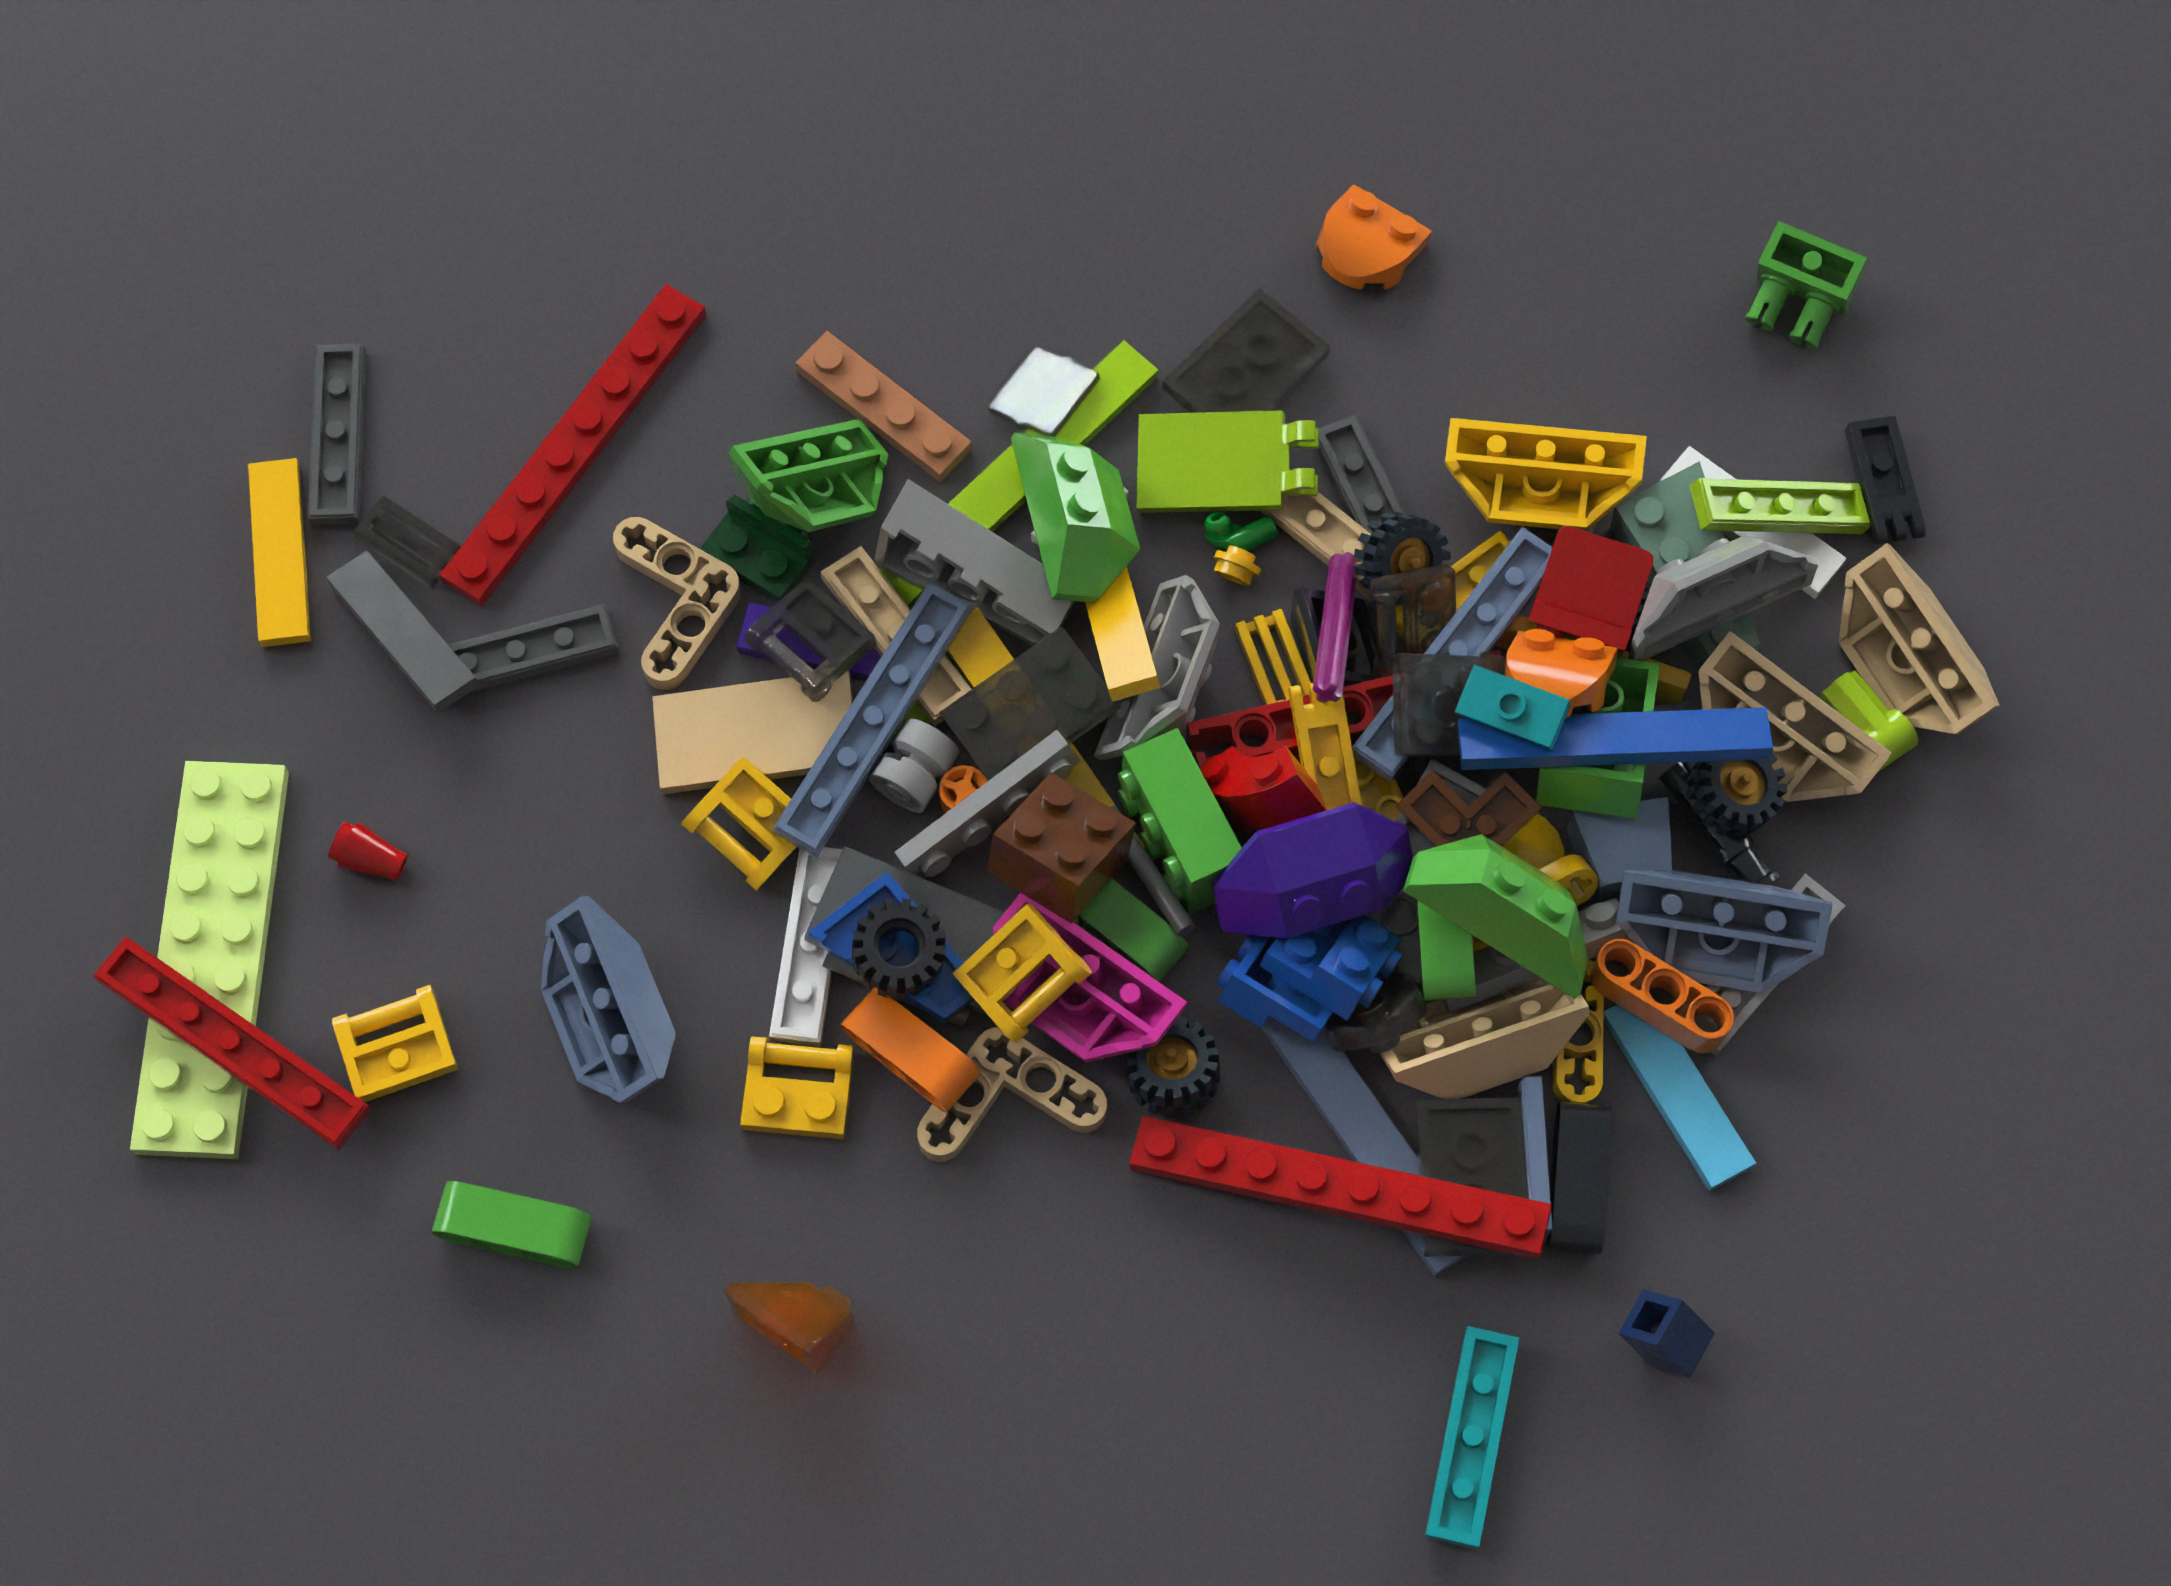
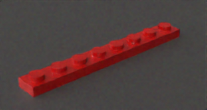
M668 284L663 286L439 574L443 584L481 607L485 604L706 317L705 306Z
M1142 1116L1129 1161L1131 1171L1536 1260L1541 1258L1551 1215V1204L1146 1116Z

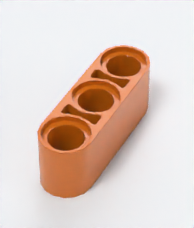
M1614 939L1607 942L1600 949L1591 969V982L1601 995L1697 1053L1712 1052L1723 1043L1734 1022L1733 1010L1726 1000L1631 941ZM1610 960L1622 962L1627 967L1629 975L1625 977L1612 975L1607 971L1605 962ZM1653 988L1667 990L1673 998V1003L1669 1005L1657 1003L1652 999L1649 990ZM1698 1015L1711 1017L1715 1021L1718 1031L1714 1033L1702 1031L1696 1025L1694 1017Z
M874 987L843 1020L840 1027L865 1052L938 1109L945 1113L948 1112L981 1075V1071L953 1044L888 994L886 997L878 995V989Z

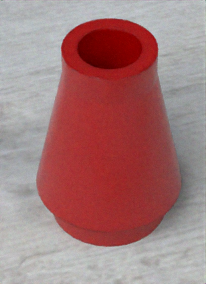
M346 821L342 823L337 831L328 854L329 859L338 862V868L385 877L395 882L400 878L409 854L398 850L362 823L357 822L353 825Z

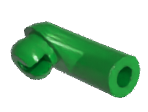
M1224 512L1211 513L1204 522L1206 529L1204 535L1212 546L1227 550L1229 546H1235L1250 551L1278 537L1277 527L1268 515L1244 527L1231 523L1230 518Z

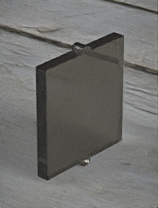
M1035 347L988 408L990 413L1016 423L1019 430L1028 428L1044 436L1056 437L1099 382L1100 376L1098 372L1073 363L1070 356L1061 358Z

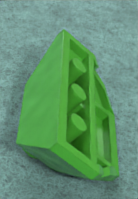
M861 419L734 445L728 451L736 478L748 492L753 503L765 515L806 532L872 517L877 510L883 481V469L887 464L888 453Z
M1015 432L1011 437L1051 597L1058 600L1096 603L1140 551L1119 470L1089 447L1058 437Z
M1483 834L1419 851L1413 857L1403 889L1405 893L1575 999L1581 994L1589 958L1577 906L1565 886Z

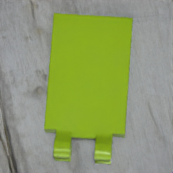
M1283 410L1139 414L1136 508L1139 513L1284 510V496H1317L1318 475H1315V469L1297 468L1290 470V448H1319V428H1316V422L1312 420H1301L1285 424Z

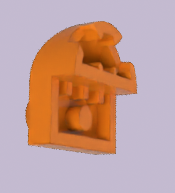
M1353 184L1328 210L1315 248L1319 249L1323 256L1322 268L1338 282L1358 290L1363 289L1366 283H1383V289L1386 290L1400 282L1405 268L1427 246L1433 231L1418 223L1412 217L1401 213L1376 198L1372 193L1364 191Z
M1531 629L1525 632L1518 631L1507 651L1504 676L1569 699L1572 704L1566 718L1571 716L1573 707L1586 705L1588 710L1594 713L1604 705L1606 685L1616 666L1618 648L1605 646L1602 641L1594 638L1570 640L1554 637L1551 632L1541 629Z

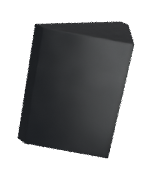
M1300 587L1294 591L1290 620L1303 664L1311 683H1313L1325 591ZM1354 597L1344 686L1387 677L1365 601Z

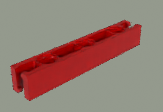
M1500 650L1491 652L1480 667L1501 674L1505 670V665ZM1410 671L1343 687L1346 712L1356 714L1361 720L1357 724L1348 725L1352 746ZM1464 688L1435 726L1458 721V718H1464L1455 713ZM1309 695L1303 696L1304 705L1311 704ZM1290 699L1187 723L1186 744L1192 755L1195 756L1197 765L1201 767L1204 761L1208 759L1204 751H1198V747L1227 743L1230 747L1234 746L1240 754L1250 757L1267 755L1287 746L1298 762H1300ZM1248 734H1255L1264 739L1265 743L1259 747H1250L1245 745L1241 738Z

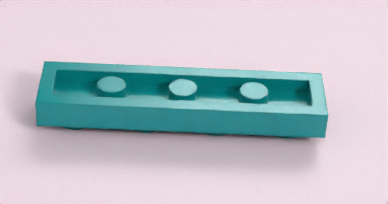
M1467 1326L1465 1329L1424 1538L1477 1550L1480 1546L1519 1337Z

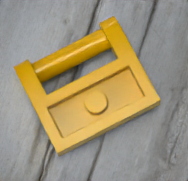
M744 756L734 764L681 823L691 834L697 831L748 877L745 882L755 891L759 890L797 848L794 844L774 834L773 827L791 801V798ZM718 806L770 851L769 855L762 862L710 817Z
M1026 904L952 974L999 1029L1011 1041L1017 1043L1029 1032L1027 1026L1074 982L1081 984L1092 974V971L1086 962L1066 944L1033 904ZM1052 956L1061 967L1013 1012L1009 1010L1002 1001Z
M431 984L416 989L417 995L350 1018L347 1013L332 1018V1024L354 1095L363 1102L459 1070ZM421 1014L424 1016L426 1023L359 1046L357 1045L356 1037Z
M752 1036L748 1052V1068L740 1122L741 1129L745 1131L844 1140L854 1064V1046L838 1044L837 1049L774 1044L768 1043V1038ZM766 1063L835 1070L834 1083L764 1077Z

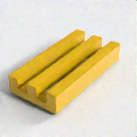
M1282 609L1272 611V615L1265 618L1264 615L1256 616L1254 621L1246 623L1245 620L1235 623L1236 635L1264 705L1288 700V688L1291 686L1269 630L1275 628L1295 681L1300 686L1303 696L1309 695L1308 684L1311 681ZM1253 634H1259L1284 699L1278 701L1275 699L1251 638Z

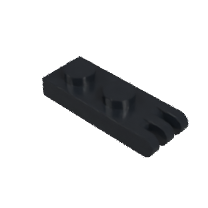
M1896 416L1848 422L1845 435L1871 523L1870 530L1874 543H1887L1886 525H1889L1895 542L1906 540L1905 522H1908L1913 539L1924 538L1926 534L1925 523Z

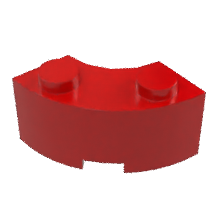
M1231 746L1221 754L1208 758L1199 767L1226 819L1235 828L1245 833L1251 834L1253 829H1266L1327 811L1317 784L1287 746L1270 754L1256 757L1242 755L1234 746Z

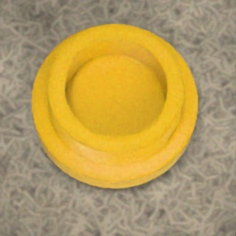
M1229 546L1227 552L1217 550L1213 557L1217 561L1213 570L1214 573L1243 586H1249L1252 578L1259 577L1261 568L1253 564L1256 556L1235 546Z

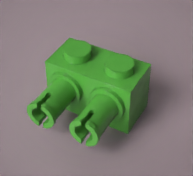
M1778 221L1758 262L1757 280L1763 284L1749 313L1746 314L1745 320L1757 327L1764 310H1766L1761 320V323H1763L1761 329L1773 331L1774 324L1788 295H1795L1805 299L1806 304L1793 331L1790 332L1788 337L1797 345H1801L1807 330L1811 328L1805 339L1806 344L1804 348L1816 350L1832 314L1838 313L1845 316L1864 277L1867 257Z

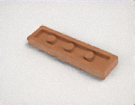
M826 331L795 362L796 372L854 417L861 419L867 427L940 483L972 450V442L829 331Z

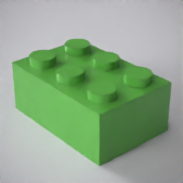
M1617 657L1616 666L1606 685L1604 705L1594 713L1653 711L1660 663ZM1586 705L1573 707L1572 714H1593ZM1646 764L1540 767L1536 802L1542 806L1638 819Z
M1175 728L1123 752L1122 772L1118 773L1122 789L1117 791V795L1126 815L1129 818L1137 817L1144 831L1139 834L1144 849L1152 861L1159 859L1166 873L1163 876L1182 903L1188 915H1191L1215 903L1211 882L1219 873H1224L1233 857L1242 847L1178 728Z

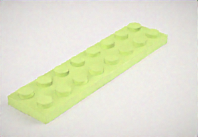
M185 761L157 958L256 1026L289 771L285 765ZM149 1018L130 1150L135 1155L238 1159L248 1087Z

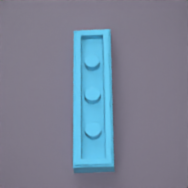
M1619 1005L1605 1010L1603 1022L1708 1191L1710 1192L1752 1169L1756 1164L1755 1160L1683 1045Z

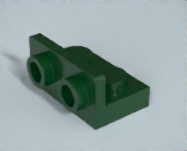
M731 493L726 500L728 512L700 549L728 564L736 571L740 581L782 606L815 561L811 538L806 531L789 524L784 525L780 521L765 515L753 503L751 498L748 497L746 500H743Z

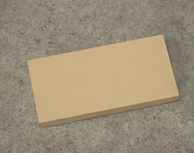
M849 669L652 696L659 784L662 794L713 788L742 756L770 780L807 775L853 703Z

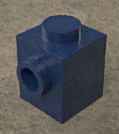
M1643 1289L1618 1334L1651 1366L1691 1378L1715 1332L1683 1300Z

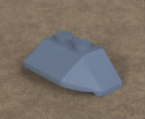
M1624 870L1616 922L1633 943L1698 983L1764 993L1808 963H1812L1824 955L1833 904L1832 902L1777 886L1675 870Z
M582 895L546 920L545 935L549 937L543 956L541 992L577 1082L607 1095L619 1103H627L664 1079L676 1032L639 943L592 898Z

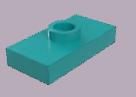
M1474 665L1455 713L1485 726L1553 750L1572 703L1569 699Z

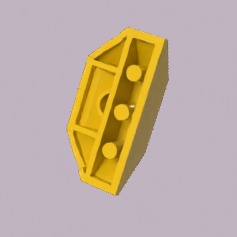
M1451 418L1445 466L1489 523L1551 529L1570 526L1587 532L1642 484L1647 436Z

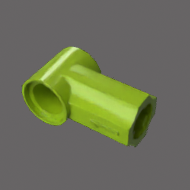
M1856 670L1846 672L1840 676L1819 697L1892 752V755L1880 770L1918 745V735L1909 719L1896 709L1889 711Z

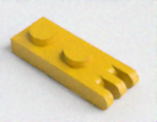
M1309 683L1308 691L1311 704L1304 705L1300 686H1290L1288 688L1300 763L1317 784L1327 810L1353 802L1362 806L1343 694L1337 702L1329 700L1324 704L1316 699L1313 683Z

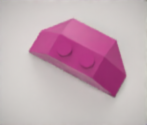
M1020 893L993 926V933L995 934L1026 904H1033L1066 944L1086 962L1092 971V974L1081 984L1074 982L1031 1024L1085 1063L1156 1046L1188 1006L1187 1001L1074 922L1072 924ZM1051 956L1004 999L1005 1005L1014 1011L1061 966Z

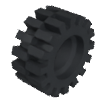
M892 898L884 900V906L878 908L877 904L869 908L866 917L862 915L857 923V929L854 931L851 955L852 960L854 959V970L857 976L862 975L864 978L863 984L869 990L874 986L878 989L877 994L886 997L888 992L894 993L895 999H904L905 993L911 992L914 997L921 994L924 986L929 988L935 982L936 975L940 974L947 947L945 946L946 935L944 929L940 930L939 928L940 920L935 914L932 916L927 914L928 907L920 903L918 908L911 906V899L905 898L902 899V904H894V899ZM893 931H904L912 935L919 946L917 958L909 965L902 967L892 966L885 962L879 953L878 945L886 934Z

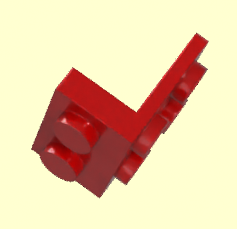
M1570 526L1561 527L1557 532L1528 620L1538 623L1536 629L1549 631L1554 637L1565 639L1566 634L1570 633L1583 638L1598 639L1605 646L1617 647L1625 651L1653 565V555L1647 550Z

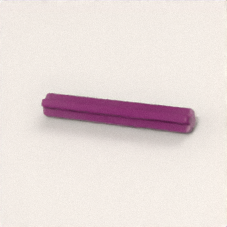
M1346 552L1343 555L1335 553L1329 561L1313 682V691L1316 693V699L1324 704L1328 700L1337 702L1343 694L1357 581L1354 566L1358 565L1355 562L1354 555L1350 552Z

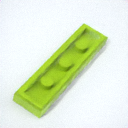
M1698 478L1689 486L1700 529L1703 531L1863 534L1871 527L1859 483Z

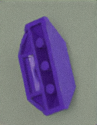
M1353 802L1255 832L1233 857L1224 873H1219L1211 882L1222 931L1287 939L1384 909L1405 886L1412 863L1413 854L1408 828L1400 822L1392 821L1373 810Z

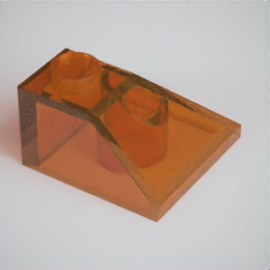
M810 1282L729 1283L723 1291L733 1315L815 1374L820 1372L855 1325L853 1314L848 1310L851 1302L829 1285H826L821 1291Z

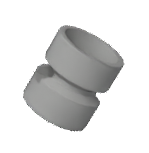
M909 718L905 720L891 742L894 752H886L882 755L869 775V782L880 794L894 804L914 813H922L938 790L935 780L942 779L943 775L954 766L960 756V750L950 738L938 729L920 720Z

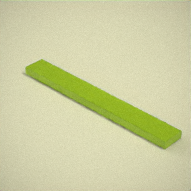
M1123 340L1037 420L1025 434L1058 437L1085 446L1158 378L1159 370ZM1013 445L1009 446L948 503L991 532H994L1027 501ZM879 568L911 610L924 590Z

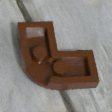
M1433 770L1396 805V808L1435 847L1480 834L1485 835L1503 847L1542 809L1506 771L1470 806Z

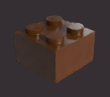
M1051 772L993 834L987 873L1072 924L1128 861L1136 823Z

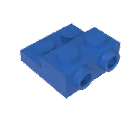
M1363 915L1353 918L1349 924L1343 921L1291 938H1276L1259 966L1348 1021L1359 1004L1368 1009L1384 983L1377 977L1380 976L1388 980L1403 956L1402 953L1395 950L1401 938L1386 929L1379 922Z
M1248 935L1237 954V957L1242 959V961L1239 963L1232 958L1217 981L1216 985L1224 989L1218 1002L1260 1028L1265 1025L1271 1016L1314 1043L1334 1012L1259 966L1267 950L1276 940L1275 937Z

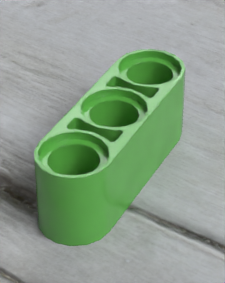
M1114 879L1107 883L1073 921L1158 982L1163 979L1189 949L1186 940L1183 937H1178L1171 925Z
M1417 900L1424 1001L1476 998L1472 934Z
M447 1181L431 1234L460 1245L552 1266L577 1269L592 1216L582 1210L464 1182Z

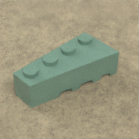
M1700 461L1629 497L1614 507L1610 529L1618 542L1647 550L1653 555L1654 561L1647 580L1649 591L1654 576L1657 575V571L1662 566L1676 559H1683L1684 562H1687L1702 555L1703 549L1711 543L1725 538L1723 531H1703L1700 529L1689 487L1698 478H1705ZM1750 612L1683 642V645L1699 669L1728 631H1731L1758 651L1760 643Z

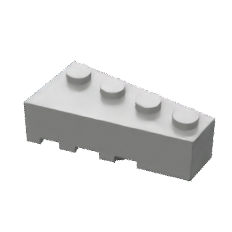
M909 479L906 481L880 528L874 559L877 567L922 590L930 582L972 605V610L978 607L989 624L1046 653L1049 652L1075 601L1052 599L1042 563Z

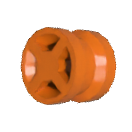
M961 765L951 768L943 775L939 784L940 806L943 814L987 783V778L980 770L972 766Z

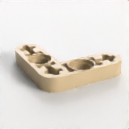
M630 517L620 522L613 533V542L619 559L628 566L682 595L641 657V666L647 682L654 688L671 690L678 687L686 679L737 605L741 596L739 577L736 571L728 564L651 521L641 517ZM643 534L648 548L656 551L653 562H651L650 550L638 544L632 550L629 549L627 538L637 539ZM681 554L690 559L689 569L680 575L669 574L664 570V563L670 556ZM722 580H726L728 591L726 593L723 591L715 593L710 600L712 612L715 613H711L705 607L711 596L708 584L711 582L718 585ZM688 616H697L705 621V627L699 635L687 637L678 631L679 623ZM671 639L678 646L672 656L675 669L671 671L665 668L659 674L657 673L655 661L665 662L673 652L671 641H668Z
M993 1027L985 1030L966 1054L981 1071V1075L975 1083L979 1084L984 1090L983 1100L973 1107H965L956 1102L950 1108L957 1117L968 1120V1122L963 1125L956 1118L949 1130L950 1138L953 1142L950 1145L941 1142L937 1147L931 1146L932 1137L929 1130L933 1128L940 1131L949 1120V1113L941 1111L932 1104L919 1123L917 1139L921 1152L928 1159L936 1162H946L955 1158L968 1142L1004 1087L1079 1133H1089L1098 1129L1104 1123L1107 1115V1098L1104 1091L1098 1085L1022 1038L1015 1043L999 1027ZM1002 1042L1006 1043L1007 1055L1019 1064L1023 1054L1028 1056L1021 1064L1017 1078L1010 1076L1014 1072V1066L1005 1059L999 1058L995 1063L989 1062V1050L986 1048L988 1045L997 1048ZM1044 1067L1054 1073L1056 1082L1049 1091L1035 1092L1026 1083L1028 1073L1035 1068ZM1066 1081L1072 1084L1068 1088V1095L1077 1101L1083 1102L1087 1096L1094 1099L1093 1110L1096 1112L1094 1116L1090 1113H1085L1081 1118L1076 1117L1075 1105L1063 1096L1059 1106L1053 1103L1061 1095Z

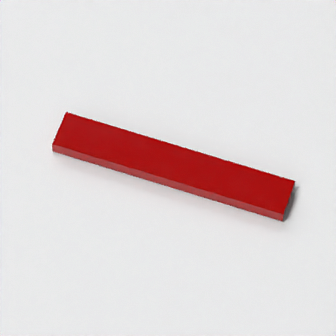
M127 936L123 938L93 975V978L102 986L338 1151H340L371 1111L368 1104Z

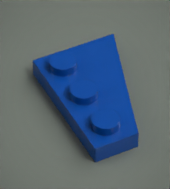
M886 871L808 931L807 939L854 967V959L852 960L851 955L853 935L862 915L866 917L869 908L877 904L878 908L884 906V900L893 898L894 904H902L903 898H910ZM911 900V906L918 908ZM893 931L886 934L878 945L881 957L892 966L902 967L909 965L919 954L917 941L912 935L904 931ZM946 941L945 946L947 947L940 974L936 975L935 982L929 988L924 986L921 994L913 997L910 992L905 993L904 996L905 1000L942 1023L947 1022L974 1000L952 974L964 962Z

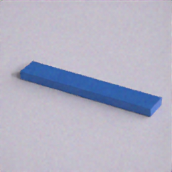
M1767 707L1571 714L1570 717L1565 718L1553 750L1467 718H1458L1457 728L1461 770L1771 759L1773 752Z

